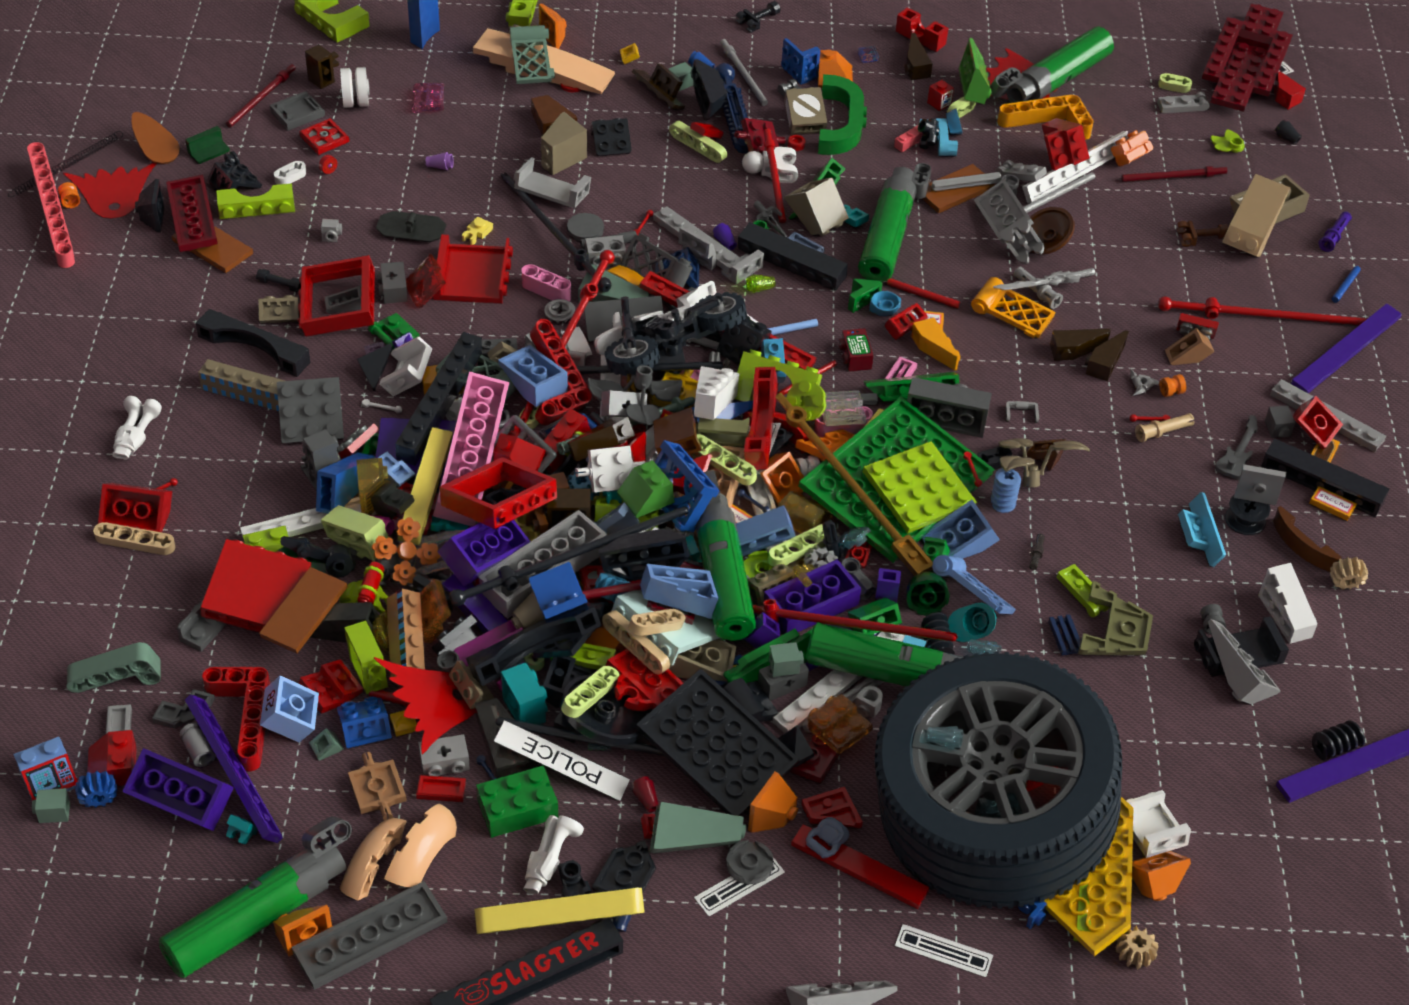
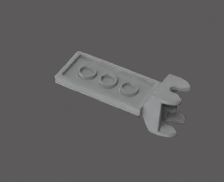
M1005 179L974 199L1000 242L1007 244L1021 264L1029 263L1028 253L1030 251H1034L1036 254L1044 252L1042 241L1031 227L1034 224Z

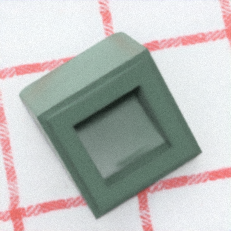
M327 728L309 742L318 760L339 753L344 749L337 735Z

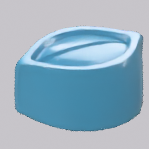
M953 109L946 113L950 134H962L957 109Z
M879 291L872 296L869 310L879 316H891L900 309L901 298L889 291Z

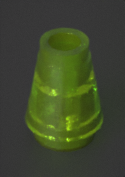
M752 274L746 278V288L749 292L752 291L753 293L774 288L776 284L773 276Z

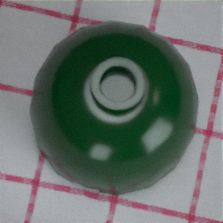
M933 572L918 573L907 585L906 600L911 610L917 611L919 615L927 616L932 613L941 612V608L949 603V589L945 580L940 575Z

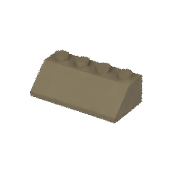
M1286 174L1272 179L1275 182L1290 187L1275 224L1305 212L1310 195ZM1247 190L1230 197L1229 200L1234 216Z

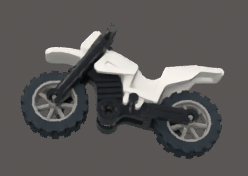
M710 281L677 298V309H673L665 314L661 310L631 318L629 297H621L622 318H620L619 312H615L613 315L614 328L596 337L594 342L595 350L598 354L605 355L607 367L611 373L614 372L615 375L622 374V376H627L628 374L635 375L638 366L645 365L653 368V365H656L658 360H660L659 351L661 349L664 350L666 356H676L682 352V347L686 346L685 340L690 338L699 340L718 330L723 331L725 328L730 329L734 325H739L747 316L744 298L741 295H737V293H716L715 283Z

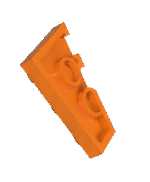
M840 429L825 433L824 437L820 439L833 454L855 434ZM803 439L797 440L795 448L816 456L821 461L826 459L810 439L805 442Z

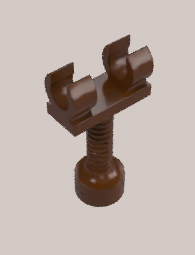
M1191 220L1188 222H1178L1179 228H1176L1178 234L1182 235L1183 240H1180L1182 245L1188 247L1191 245L1196 246L1199 236L1217 235L1219 239H1224L1228 225L1218 224L1217 228L1195 229Z

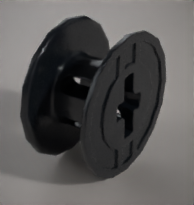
M1233 495L1229 502L1230 508L1225 514L1227 525L1235 532L1243 535H1255L1262 532L1266 526V518L1271 511L1270 504L1234 498Z

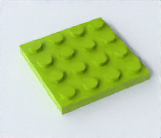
M932 441L864 466L862 471L907 534L944 519L970 500H973L975 504L977 503Z

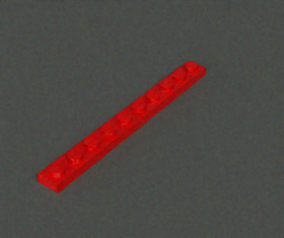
M649 271L639 287L654 296H661L662 300L677 308L676 299L690 292L652 271ZM771 334L768 339H779V338ZM783 340L785 364L788 361L799 364L798 368L806 370L807 366L813 367L816 363V357Z

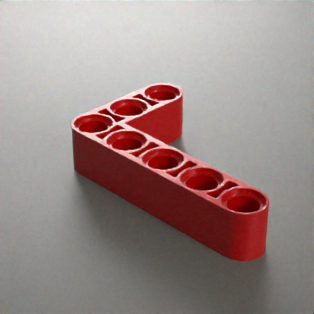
M540 319L530 331V338L540 353L567 371L569 380L568 392L544 401L535 413L538 423L548 425L564 417L570 408L576 412L582 411L590 402L592 394L551 322L547 319Z
M209 667L202 674L206 693L213 694L214 697H245L237 751L245 771H255L261 765L266 728L260 726L265 688L270 685L268 671L263 667Z

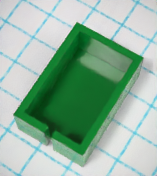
M544 766L476 785L477 801L491 838L544 823L550 815L558 818V801L552 786H550Z

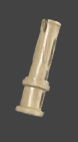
M1191 413L1161 422L1153 420L1147 425L1139 424L1135 427V434L1140 442H1145L1152 437L1159 438L1163 433L1193 426L1195 421H1189L1194 420V417Z

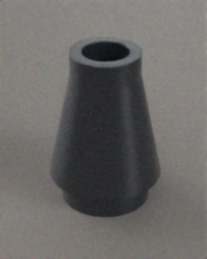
M1282 120L1275 128L1278 136L1294 144H1297L1302 138L1289 121Z

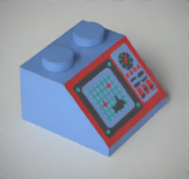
M60 737L13 754L32 801L36 800L37 790L66 788L67 791L75 789L76 782L78 781Z

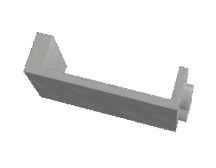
M532 157L519 170H516L513 178L515 189L572 208H576L589 194L591 177L586 175L576 185L534 172L535 158Z

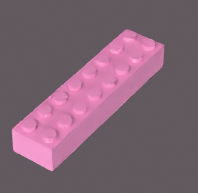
M469 372L440 486L491 462L509 382ZM439 489L433 516L474 526L475 520L441 506ZM484 491L474 495L473 497L482 500Z

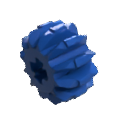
M96 771L95 773L87 772L86 776H80L75 787L79 804H85V807L94 806L96 808L99 805L105 806L106 803L113 802V798L117 796V785L113 775L108 774L107 771L102 773Z

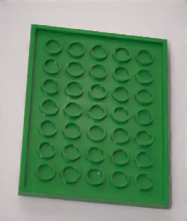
M900 397L837 449L833 455L902 537L909 534L917 543L938 522L907 534L862 472L864 466L932 441L970 493H973L978 487L974 484L975 479L968 461L963 458L966 451L972 454L971 460L978 478L982 480V484L993 475L995 469L904 398ZM826 459L799 481V488L892 563L899 559L891 549V545L895 541Z

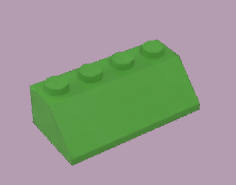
M969 38L958 68L964 99L985 104L986 99H989L991 95L990 80H988L983 56L973 38Z

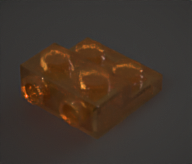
M433 579L420 592L423 642L430 644L444 631L442 623L451 616L441 581Z
M842 694L837 697L830 696L822 708L812 709L807 718L808 729L839 755L873 730V724L859 714L857 706Z

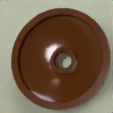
M1048 207L1030 216L1034 223L1031 227L1044 245V252L1037 255L1050 254L1061 249L1068 243L1074 233L1075 223L1073 217L1063 208Z

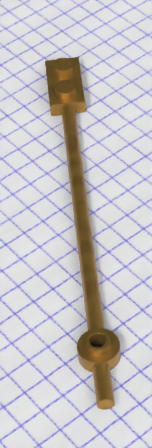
M782 393L777 394L776 400L787 412L786 422L792 427L801 428L895 542L892 543L891 549L910 572L915 576L918 573L933 570V562L909 534L902 537L806 423V411L799 406H792Z

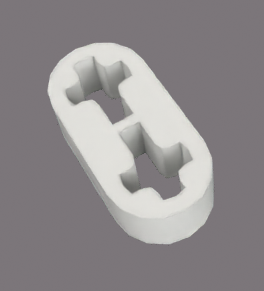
M294 161L277 169L274 172L275 183L277 185L289 184L303 178L306 175V165L302 161Z

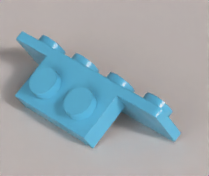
M1200 492L1189 503L1191 512L1183 509L1178 516L1188 546L1205 551L1209 566L1215 567L1226 556L1206 495Z

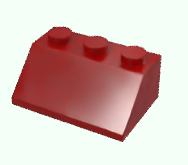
M117 483L102 484L98 524L107 522L162 533L170 514L173 491Z

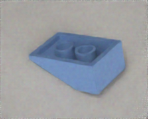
M531 345L498 360V364L523 398L535 407L542 405L548 399L568 392L567 371Z
M970 500L936 523L922 538L923 540H925V537L945 539L950 549L948 556L960 557L962 559L983 552L1000 540L973 500Z

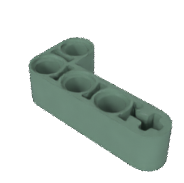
M139 642L70 664L67 667V689L75 693L84 692L134 675L143 684L154 685L161 680V660L146 643Z

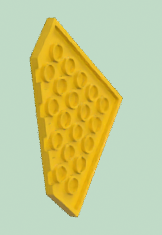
M1122 797L1117 830L1109 850H1107L1105 857H1102L1101 863L1095 867L1093 872H1089L1085 881L1078 885L1074 884L1071 890H1065L1064 894L1060 896L1057 894L1051 900L1049 898L1044 900L1047 903L1046 910L1093 956H1096L1131 928L1134 808ZM1088 884L1087 897L1089 898V904L1086 899L1079 897V886ZM1078 901H1082L1086 905L1083 911H1078ZM1078 915H1088L1086 926L1091 932L1079 931L1077 929Z

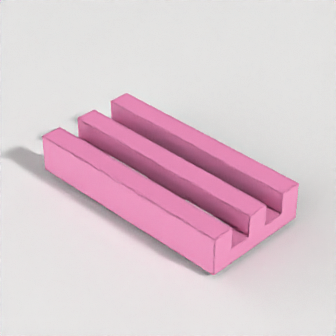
M899 356L885 379L892 378L902 363L905 364L895 378L902 377L909 365L910 368L904 377L912 376L917 368V363Z

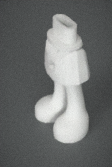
M127 396L123 405L128 412V418L125 424L120 426L116 432L113 457L127 460L130 454H134L146 439L144 434L146 427L151 420L160 414L162 409L160 403L154 399H147L144 405H142L137 397ZM141 415H142V418H141L139 424L137 425V427H135V424H136L137 420H138V419L141 417Z
M550 815L547 818L538 851H532L530 854L525 876L527 882L523 888L525 892L538 894L541 887L547 885L546 880L551 879L560 863L558 857L565 838L568 835L571 837L582 835L584 828L580 823L566 816H559L557 818L554 815Z

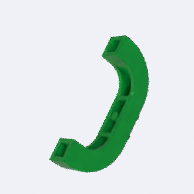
M823 74V99L840 101L849 110L848 124L845 127L837 130L820 129L818 154L836 155L850 151L860 142L862 128H866L867 106H864V95L857 84L841 76Z

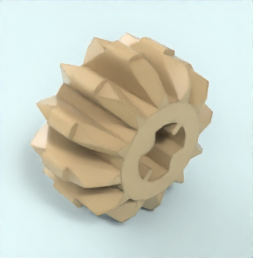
M1357 557L1339 559V562H1334L1333 567L1330 568L1331 579L1335 587H1340L1341 589L1349 588L1351 590L1353 587L1359 588V585L1365 584V580L1368 579L1366 564L1363 560H1358Z
M1137 925L1133 930L1129 929L1126 933L1122 934L1117 939L1116 952L1120 953L1119 960H1127V967L1135 964L1137 970L1141 965L1148 967L1151 961L1153 962L1157 957L1158 943L1154 941V934L1147 935V928L1139 931Z

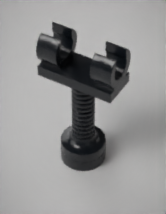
M772 1L767 4L766 9L756 14H752L747 9H744L743 12L739 11L735 15L739 18L736 21L739 24L747 21L746 24L749 27L746 29L754 32L756 29H760V19L769 14L772 16L779 14L780 6L776 1Z

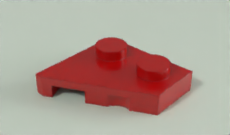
M845 786L802 799L801 805L809 822L812 824H819L823 819L833 817L845 827H862L863 821Z

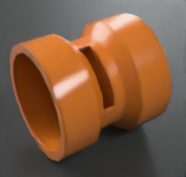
M66 182L58 187V194L64 207L71 209L80 204V196L73 183Z
M1178 374L1172 378L1164 377L1160 379V391L1164 397L1172 396L1174 393L1179 395L1186 392V381L1183 375Z

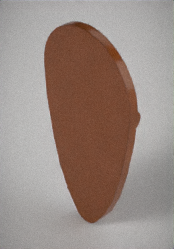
M140 112L132 114V130L146 158L157 164H168L174 161L180 151L179 143L174 136L160 123L146 114Z

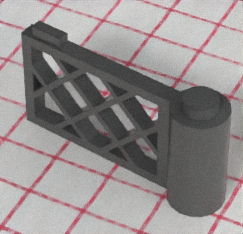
M639 233V235L635 234L621 262V266L627 267L629 260L634 259L635 268H632V270L642 276L641 269L647 267L649 273V271H652L651 265L658 262L660 271L655 274L661 275V277L683 288L693 268L690 265L691 262L682 257L680 260L650 243V238L642 233ZM640 241L643 251L637 253L636 245ZM654 250L657 259L650 261L649 252ZM644 254L646 263L639 265L638 256ZM668 258L671 260V263L667 269H664L662 260Z

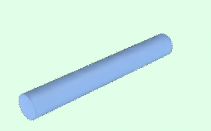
M817 319L767 329L772 331V335L816 327L818 326Z

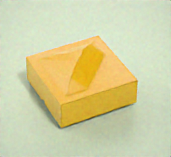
M635 43L620 49L624 65L640 58L638 47Z
M404 711L389 714L396 737L415 732L416 720L404 717Z

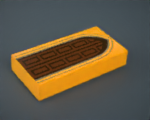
M1332 439L1325 449H1322L1316 443L1311 455L1331 463L1340 441Z

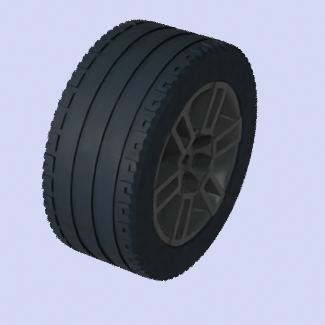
M984 652L981 655L975 653L974 656L965 655L961 659L957 657L954 658V661H945L943 665L938 664L935 666V669H929L926 671V674L919 675L917 680L911 681L910 686H906L903 692L897 695V700H893L891 707L887 709L877 734L874 762L881 821L895 855L902 864H905V868L912 872L915 878H919L922 884H927L931 890L935 889L940 895L943 893L947 898H955L957 902L964 901L967 905L972 903L976 904V907L983 905L987 906V908H992V906L998 907V909L1007 906L1008 909L1013 908V906H1019L1020 908L1024 907L1025 904L1031 906L1036 901L1041 903L1047 898L1049 900L1053 899L1057 894L1059 896L1064 894L1065 890H1071L1074 884L1078 885L1082 879H1086L1089 872H1093L1095 867L1101 863L1102 857H1105L1114 839L1120 816L1122 750L1116 724L1113 722V717L1109 714L1107 706H1104V702L1098 698V694L1095 691L1092 692L1091 687L1085 685L1081 678L1077 679L1075 674L1068 673L1067 669H1061L1055 663L1052 665L1047 660L1042 661L1038 657L1031 658L1030 655L1026 654L1021 656L1019 653L1013 655L1009 654V652H1004V654ZM943 764L960 767L936 789L934 788L931 781ZM1031 780L1058 785L1061 789L1049 802L1035 809L1026 787L1027 781ZM966 784L969 785L951 803L947 801L948 798H950L963 786H965ZM1007 793L1015 794L1023 811L1022 814L1013 815ZM983 795L987 800L996 801L1001 818L970 814L966 810Z

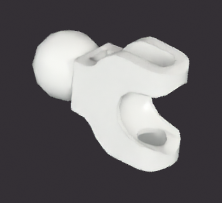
M775 147L774 153L780 183L795 182L798 178V170L793 165L796 160L795 150L788 147ZM751 151L744 155L742 166L748 173L755 174L761 171L762 176L771 178L767 151H763V154Z

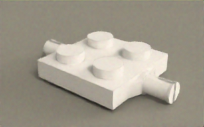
M630 446L588 450L589 462L587 467L576 468L575 472H583L576 473V477H589L592 492L618 490L633 468L644 464L645 461L633 462Z

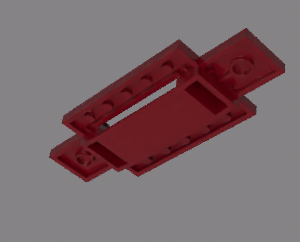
M1251 3L1244 21L1227 17L1202 75V79L1217 83L1210 103L1244 112L1252 93L1269 97L1293 34L1277 30L1284 12Z

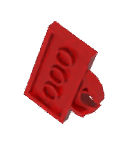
M628 649L609 658L606 666L613 667L619 672L614 689L617 700H621L623 695L633 697L625 701L624 707L634 711H646L656 708L683 684L669 669L659 675L653 673Z

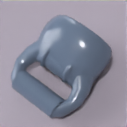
M827 817L808 833L806 845L822 858H828L835 855L840 846L848 840L850 834L847 828L837 819ZM817 835L819 839H822L828 846L832 847L831 850H827L814 840L813 837Z

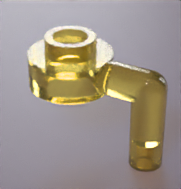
M812 564L795 565L793 572L805 587H809L812 581L806 573L816 568Z

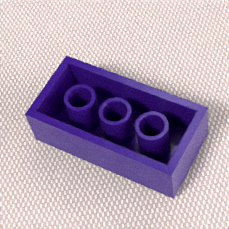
M515 520L496 529L478 523L451 537L437 552L462 585L466 586L531 541Z
M837 559L764 591V601L768 599L776 600L779 609L835 616L859 605L861 587ZM780 617L778 622L783 635L793 629L800 632L816 624V622Z
M143 748L122 792L214 831L234 787Z

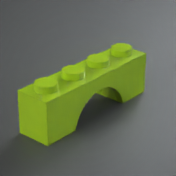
M292 183L273 185L267 193L254 197L242 195L236 189L217 190L220 219L295 212Z

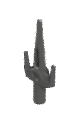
M756 201L754 207L760 214L757 215L755 221L765 220L782 236L787 237L773 217L774 212L779 216H782V213L775 206H770L766 209L760 201Z

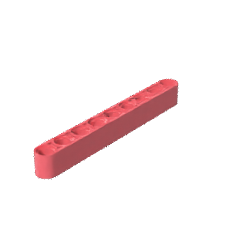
M33 142L28 145L27 150L57 264L62 268H69L75 263L74 253L45 147L42 143Z

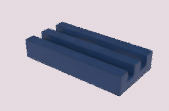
M1068 614L1065 618L1061 615L1057 619L1049 617L1048 623L1061 655L1078 653L1081 640L1071 615ZM1057 625H1060L1069 649H1066Z

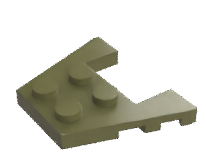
M1093 581L1088 601L1110 607L1105 637L1102 639L1083 633L1078 654L1145 655L1148 649L1153 615L1130 601L1126 603L1118 598L1115 592L1111 590L1108 592L1100 587V583Z

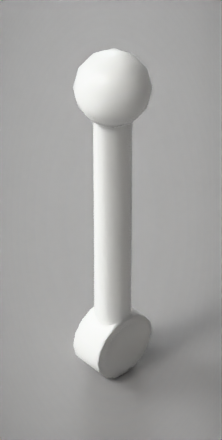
M368 399L362 401V406L365 408L372 406L392 410L398 414L402 412L401 406L393 407L372 403Z

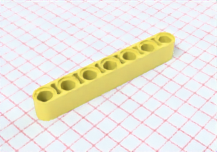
M432 427L411 491L415 501L405 510L403 516L404 520L407 517H411L413 521L420 523L419 537L413 538L410 541L414 545H420L453 437L452 431ZM398 536V541L405 542L402 536Z
M642 888L474 909L477 934L645 913Z

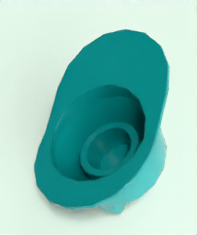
M982 602L955 610L948 619L949 629L957 634L958 638L956 641L970 642L991 634L995 628L997 617L994 610L988 604Z

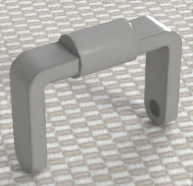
M1008 401L1006 403V421H1010V408L1033 409L1035 422H1039L1037 403L1025 401Z

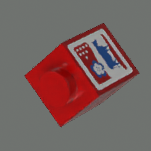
M944 80L929 86L927 103L938 111L947 108L952 104L954 88Z

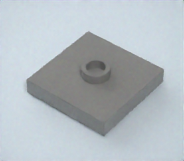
M1243 464L1234 492V498L1276 505L1286 472Z

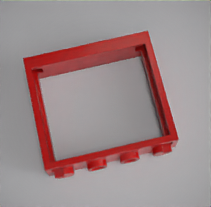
M370 255L302 267V277H299L301 289L298 291L301 303L298 304L300 318L297 320L299 322V329L303 330L305 336L374 325L375 268ZM362 275L361 310L312 319L313 283Z
M503 457L439 486L442 507L493 529L557 498L555 478ZM505 480L527 488L495 505L473 497Z

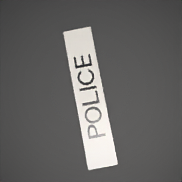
M505 720L494 740L511 750L619 801L630 780Z

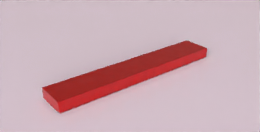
M804 824L792 840L791 846L916 909H919L929 892L930 887L844 844L840 846L835 855L822 858L806 845L807 835L812 828ZM817 835L813 837L814 840L827 850H831L832 847L828 846L822 839H819Z

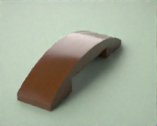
M1279 506L1273 522L1283 541L1307 562L1331 572L1330 568L1333 567V563L1339 562V559H1342V557L1328 545L1320 548L1294 526L1296 518L1282 506Z

